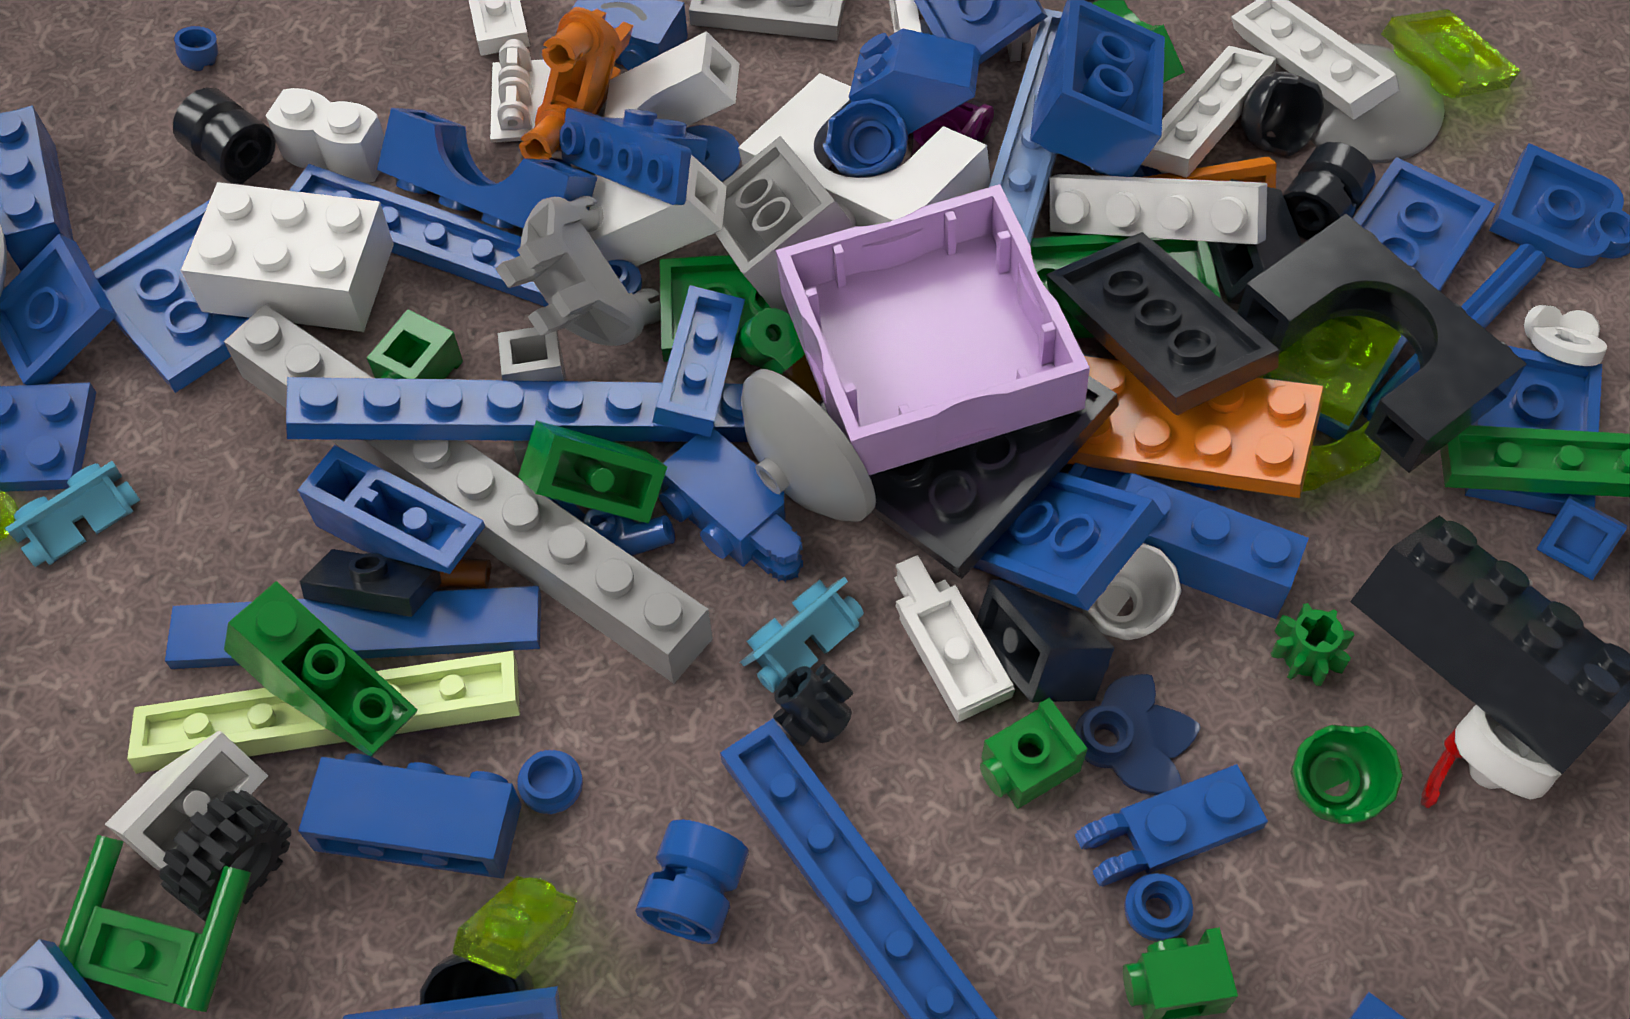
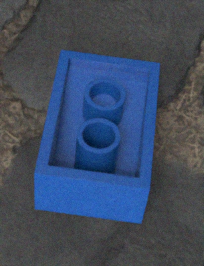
M1067 0L1034 104L1030 141L1041 145L1051 153L1062 154L1083 163L1099 174L1132 177L1162 137L1165 37L1085 0Z

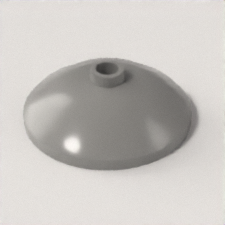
M1353 43L1354 46L1396 74L1399 91L1354 120L1323 98L1324 110L1320 125L1310 141L1316 146L1326 142H1341L1353 146L1362 152L1372 164L1390 163L1396 157L1404 160L1421 152L1435 139L1444 119V101L1436 82L1418 63L1398 51L1379 45Z
M760 369L749 376L743 383L741 406L746 437L759 462L755 469L763 483L776 494L784 491L788 497L803 508L835 520L859 522L874 510L876 503L871 479L857 452L832 418L805 391L781 374L767 369Z

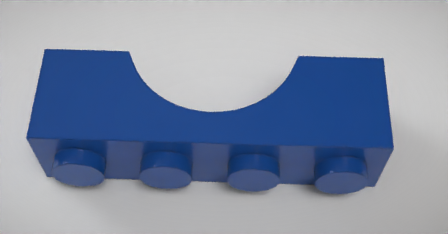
M391 108L377 167L378 171L397 178L396 186L403 190L418 194H427L428 191L440 195L438 203L460 211H470V208L483 212L482 221L506 229H513L514 225L524 229L529 214L543 199L555 196L562 197L567 201H573L582 196L592 197L597 177L554 160L523 158L509 177L499 183H495L488 179L474 163L467 144L466 126L424 110Z

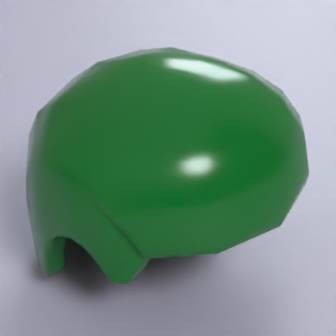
M1329 725L1316 730L1313 735L1307 737L1297 748L1290 771L1297 798L1318 818L1337 824H1355L1376 817L1396 800L1403 778L1397 750L1378 730L1367 725L1359 727ZM1349 781L1347 791L1341 796H1332L1324 792Z

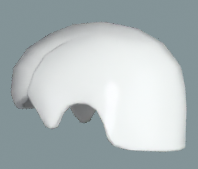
M1143 543L1088 611L1082 609L1083 614L1105 635L1124 640L1147 636L1166 623L1174 613L1182 591L1177 568L1160 549ZM1131 596L1133 600L1131 614L1117 616Z

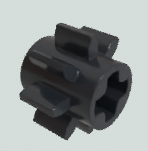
M822 664L815 673L808 666L799 667L790 672L777 687L774 699L781 709L773 715V718L801 746H804L811 737L818 743H827L836 738L846 728L851 719L852 711L845 701L853 695V690L825 664Z

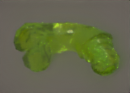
M1370 421L1366 422L1359 430L1346 434L1342 439L1334 443L1312 446L1302 492L1315 490L1326 483L1379 461L1382 449L1364 434Z

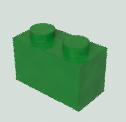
M536 420L518 477L535 494L649 523L668 466L644 450Z

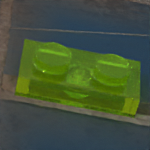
M517 875L458 928L452 953L516 979L568 926L574 913L577 899L558 892L551 883L545 880L523 878Z

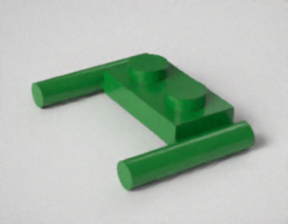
M97 835L59 943V949L82 977L178 1004L184 1008L207 1012L252 872L224 866L203 932L198 933L124 912L102 908L124 841Z

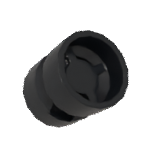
M206 87L193 92L178 107L173 119V134L177 142L202 161H206L210 168L230 183L243 184L268 165L273 158L276 140L271 129L217 88Z
M1326 142L1317 146L1298 172V175L1283 194L1298 236L1309 240L1345 214L1353 218L1355 211L1361 206L1373 188L1376 178L1372 163L1362 152L1353 146L1341 142Z

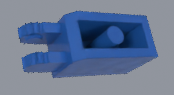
M713 428L711 437L697 434L663 463L668 466L661 485V494L659 495L663 507L677 521L683 522L688 518L701 529L700 536L712 553L721 559L730 555L742 567L753 560L767 574L771 573L772 578H777L778 582L783 580L786 583L787 580L798 578L800 569L803 567L802 555H800L803 546L801 536L797 535V531L793 532L792 527L786 522L784 491L780 494L772 492L758 476L755 469L756 464Z

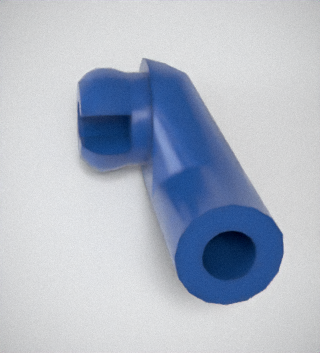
M590 509L583 519L584 524L631 556L675 542L673 525L666 515L650 519L649 523H638L630 518Z

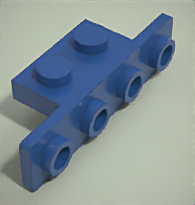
M567 108L565 123L561 127L559 136L562 160L564 162L671 205L685 204L691 155L699 162H705L707 139L687 133L686 123L657 119V114L654 112L636 109H626L624 118L601 117L578 108Z

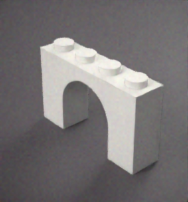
M706 31L611 79L604 117L624 118L626 109H636L654 112L657 114V119L686 123L688 127L736 103L740 64ZM692 155L686 202L684 205H671L595 174L597 181L592 197L598 202L594 206H590V210L602 207L604 218L601 226L595 231L588 232V234L607 261L620 259L639 266L722 230L727 186Z
M821 73L738 147L742 165L744 166L781 136L832 196L855 227L890 222L904 217L921 207L989 188L991 182L987 145L944 126L908 161L887 173L872 177L855 178L838 175L829 171L828 168L832 162L823 148V143L826 142L829 119L836 116L837 113L851 103L848 97L851 86Z

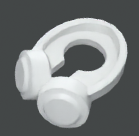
M1538 305L1533 307L1525 318L1524 329L1527 337L1539 351L1547 356L1578 366H1594L1602 362L1607 350V344L1598 338L1600 325L1599 321L1592 314L1586 311L1575 310L1562 315L1560 310L1554 306Z

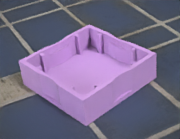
M1000 184L921 207L904 217L890 222L869 226H856L776 250L781 294L827 412L857 452L868 475L1085 408L1089 365L1057 300L1046 289L1036 272L1030 244Z

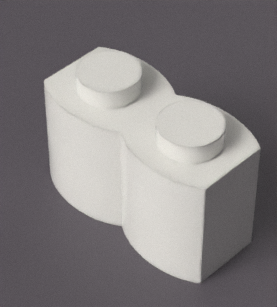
M291 88L283 89L266 114L280 153L291 164L306 168L308 164L323 169L328 168L331 172L363 183L374 182L381 172L377 170L384 141V133L378 115L368 107L353 102H329L324 96L316 92Z

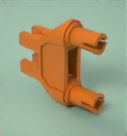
M574 7L562 17L556 35L545 41L544 46L547 48L542 50L543 59L551 70L543 103L537 110L535 127L520 139L524 141L519 144V149L525 159L550 160L557 150L562 151L559 136L561 127L565 123L567 108H578L595 115L599 114L607 100L610 80L621 74V69L614 67L615 60L629 44L633 25L623 21L619 27L613 28L605 20L607 13L599 9L590 11L582 7Z

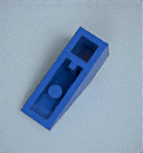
M336 445L330 449L298 489L315 525L320 529L362 551L378 553L384 557L448 574L453 571L485 528V523L482 519Z

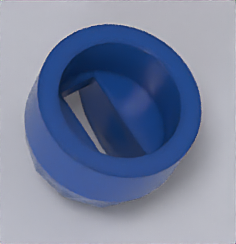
M191 26L183 28L175 34L176 54L186 68L201 71L204 66L215 64L218 55V45L213 31L205 27Z

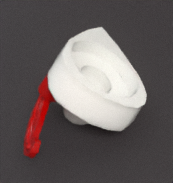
M1475 705L1444 740L1446 749L1439 757L1426 781L1421 794V805L1425 808H1430L1432 805L1437 804L1441 784L1457 758H1464L1469 763L1470 775L1480 786L1488 789L1503 788L1515 795L1530 800L1542 797L1562 774L1480 707Z

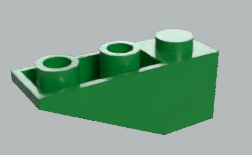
M277 581L228 622L224 645L226 653L270 693L370 757L418 711L417 708Z

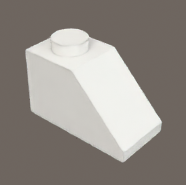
M217 731L153 774L105 825L144 860L160 871L161 868L168 865L163 861L166 851L175 849L178 846L173 839L180 830L187 832L193 824L189 819L197 811L204 815L207 813V803L216 797L223 801L225 793L233 790L236 793L243 790L252 794L268 775L225 734Z

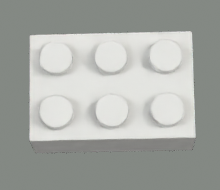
M217 182L181 272L202 312L250 318L266 304L292 323L364 332L394 243L379 201Z

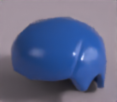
M872 98L851 102L837 113L836 116L829 119L826 142L823 143V148L828 158L843 176L862 178L881 175L898 168L902 163L908 141L906 123L891 105Z

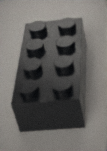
M1440 515L1394 545L1350 601L1561 774L1571 766L1630 701V654L1626 650L1611 643H1604L1584 627L1582 619L1574 610L1563 603L1551 602L1530 585L1528 577L1522 570L1507 561H1498L1477 544L1476 537L1469 529L1457 522L1447 521Z

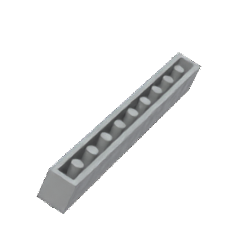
M266 304L224 340L241 376L285 408L287 406V377L372 378ZM331 440L344 450L482 519L485 523V528L474 541L476 544L532 584L539 586L542 591L673 684L712 641L710 617L707 607L547 497L535 494L521 479L464 440Z

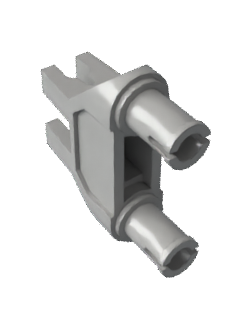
M555 196L541 200L533 208L525 223L521 237V247L517 249L520 256L504 261L495 268L508 288L533 281L549 304L546 307L535 310L528 316L539 335L543 336L565 328L591 342L607 346H619L635 340L641 334L643 326L660 321V300L652 304L648 301L656 298L659 293L654 289L644 288L635 294H629L588 234V232L597 230L603 222L602 207L587 210V207L594 206L598 201L590 196H582L573 201H567L562 197Z

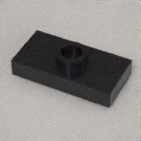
M331 549L300 580L304 599L412 617L442 583L440 571L384 557L378 553L362 554Z

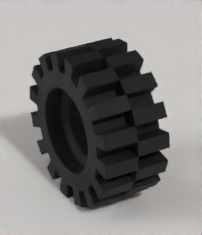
M233 790L227 792L223 801L216 797L207 803V813L204 815L197 811L189 819L193 825L187 832L180 830L173 839L178 844L177 848L167 850L163 861L168 865L160 869L159 877L163 880L161 885L188 909L206 921L223 868L228 866L252 872L242 901L246 905L254 896L253 892L268 881L266 877L270 871H277L283 863V860L278 856L288 852L290 842L286 839L292 835L291 829L287 826V822L247 791L240 790L239 793H236Z

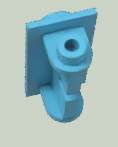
M113 461L103 467H100L99 464H92L74 474L67 482L69 488L49 501L46 497H40L21 507L14 514L16 521L5 529L18 543L26 537L30 539L31 542L21 547V550L34 567L45 561L51 565L86 542L73 523L84 517L95 533L98 534L134 512L131 506L140 501V498L127 481L117 487L113 484V482L122 477Z
M845 577L829 587H826L821 580H818L792 602L799 612L781 626L776 618H773L746 641L753 651L741 660L740 663L746 666L756 660L763 668L757 673V677L770 692H774L781 681L793 670L802 666L810 668L818 661V658L804 643L809 637L814 640L825 654L850 632L859 627L858 619L864 614L862 607L851 596L842 599L836 592L848 582Z

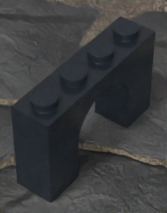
M1347 214L1249 281L1237 314L1279 349V354L1323 322L1337 317H1367L1381 321L1401 333L1414 348L1420 363V370L1379 401L1364 434L1408 473L1503 401L1527 364L1507 344L1490 334L1472 319L1460 305L1448 299L1425 280L1415 268L1407 265L1383 245L1372 232L1364 229Z

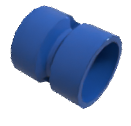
M684 819L671 821L667 826L656 855L657 863L662 870L648 876L635 909L637 916L657 930L697 943L714 944L718 942L730 909V902L724 893L733 891L738 887L749 856L748 848L742 841L731 834L713 826Z

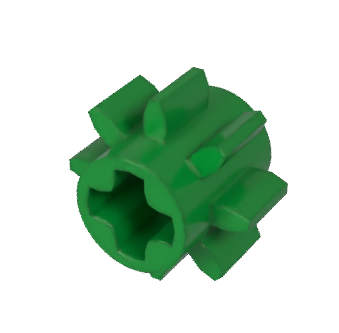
M1304 603L1296 621L1289 616L1282 615L1274 630L1280 639L1276 641L1271 651V657L1277 659L1284 658L1290 668L1287 678L1292 680L1298 674L1311 676L1315 685L1321 686L1329 669L1336 673H1343L1351 660V657L1343 650L1348 648L1355 635L1353 631L1343 630L1340 621L1336 618V610L1333 609L1329 612L1318 609L1312 610L1308 603ZM1308 641H1315L1318 645L1315 647L1310 645Z

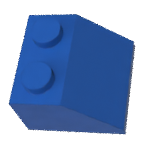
M905 28L889 37L886 33H881L866 42L860 49L848 97L851 102L872 98L891 105L900 114L901 118L904 119L907 132L910 134L975 97L980 52L974 44Z

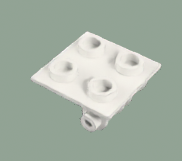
M510 39L499 50L500 62L493 63L491 143L522 141L520 140L521 137L535 127L537 110L543 103L551 70L544 60H531L530 52L522 41Z

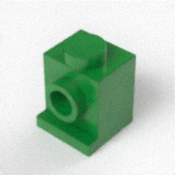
M409 309L367 356L374 378L446 379L454 368L458 369L463 363L454 332Z
M1049 697L1039 703L1037 710L984 741L981 757L984 762L980 763V771L987 785L996 796L1002 797L1007 794L1016 808L1019 809L1080 772L1088 748ZM1031 743L1039 756L1034 758L1026 757L1019 749Z
M1220 927L1206 929L1198 944L1188 946L1187 939L1171 938L1155 942L1147 947L1148 953H1142L1137 963L1123 965V982L1127 999L1131 1007H1142L1144 1019H1187L1225 1013L1238 997Z

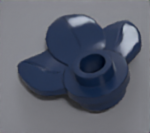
M1137 674L1124 676L1108 686L1101 706L1085 711L1076 723L1074 731L1088 748L1085 760L1100 768H1112L1124 785L1140 793L1158 795L1181 786V776L1171 760L1187 750L1200 731V724L1179 711L1154 704L1156 690L1152 675ZM1102 729L1109 730L1116 736L1117 743L1110 747L1101 745L1095 740L1094 733Z

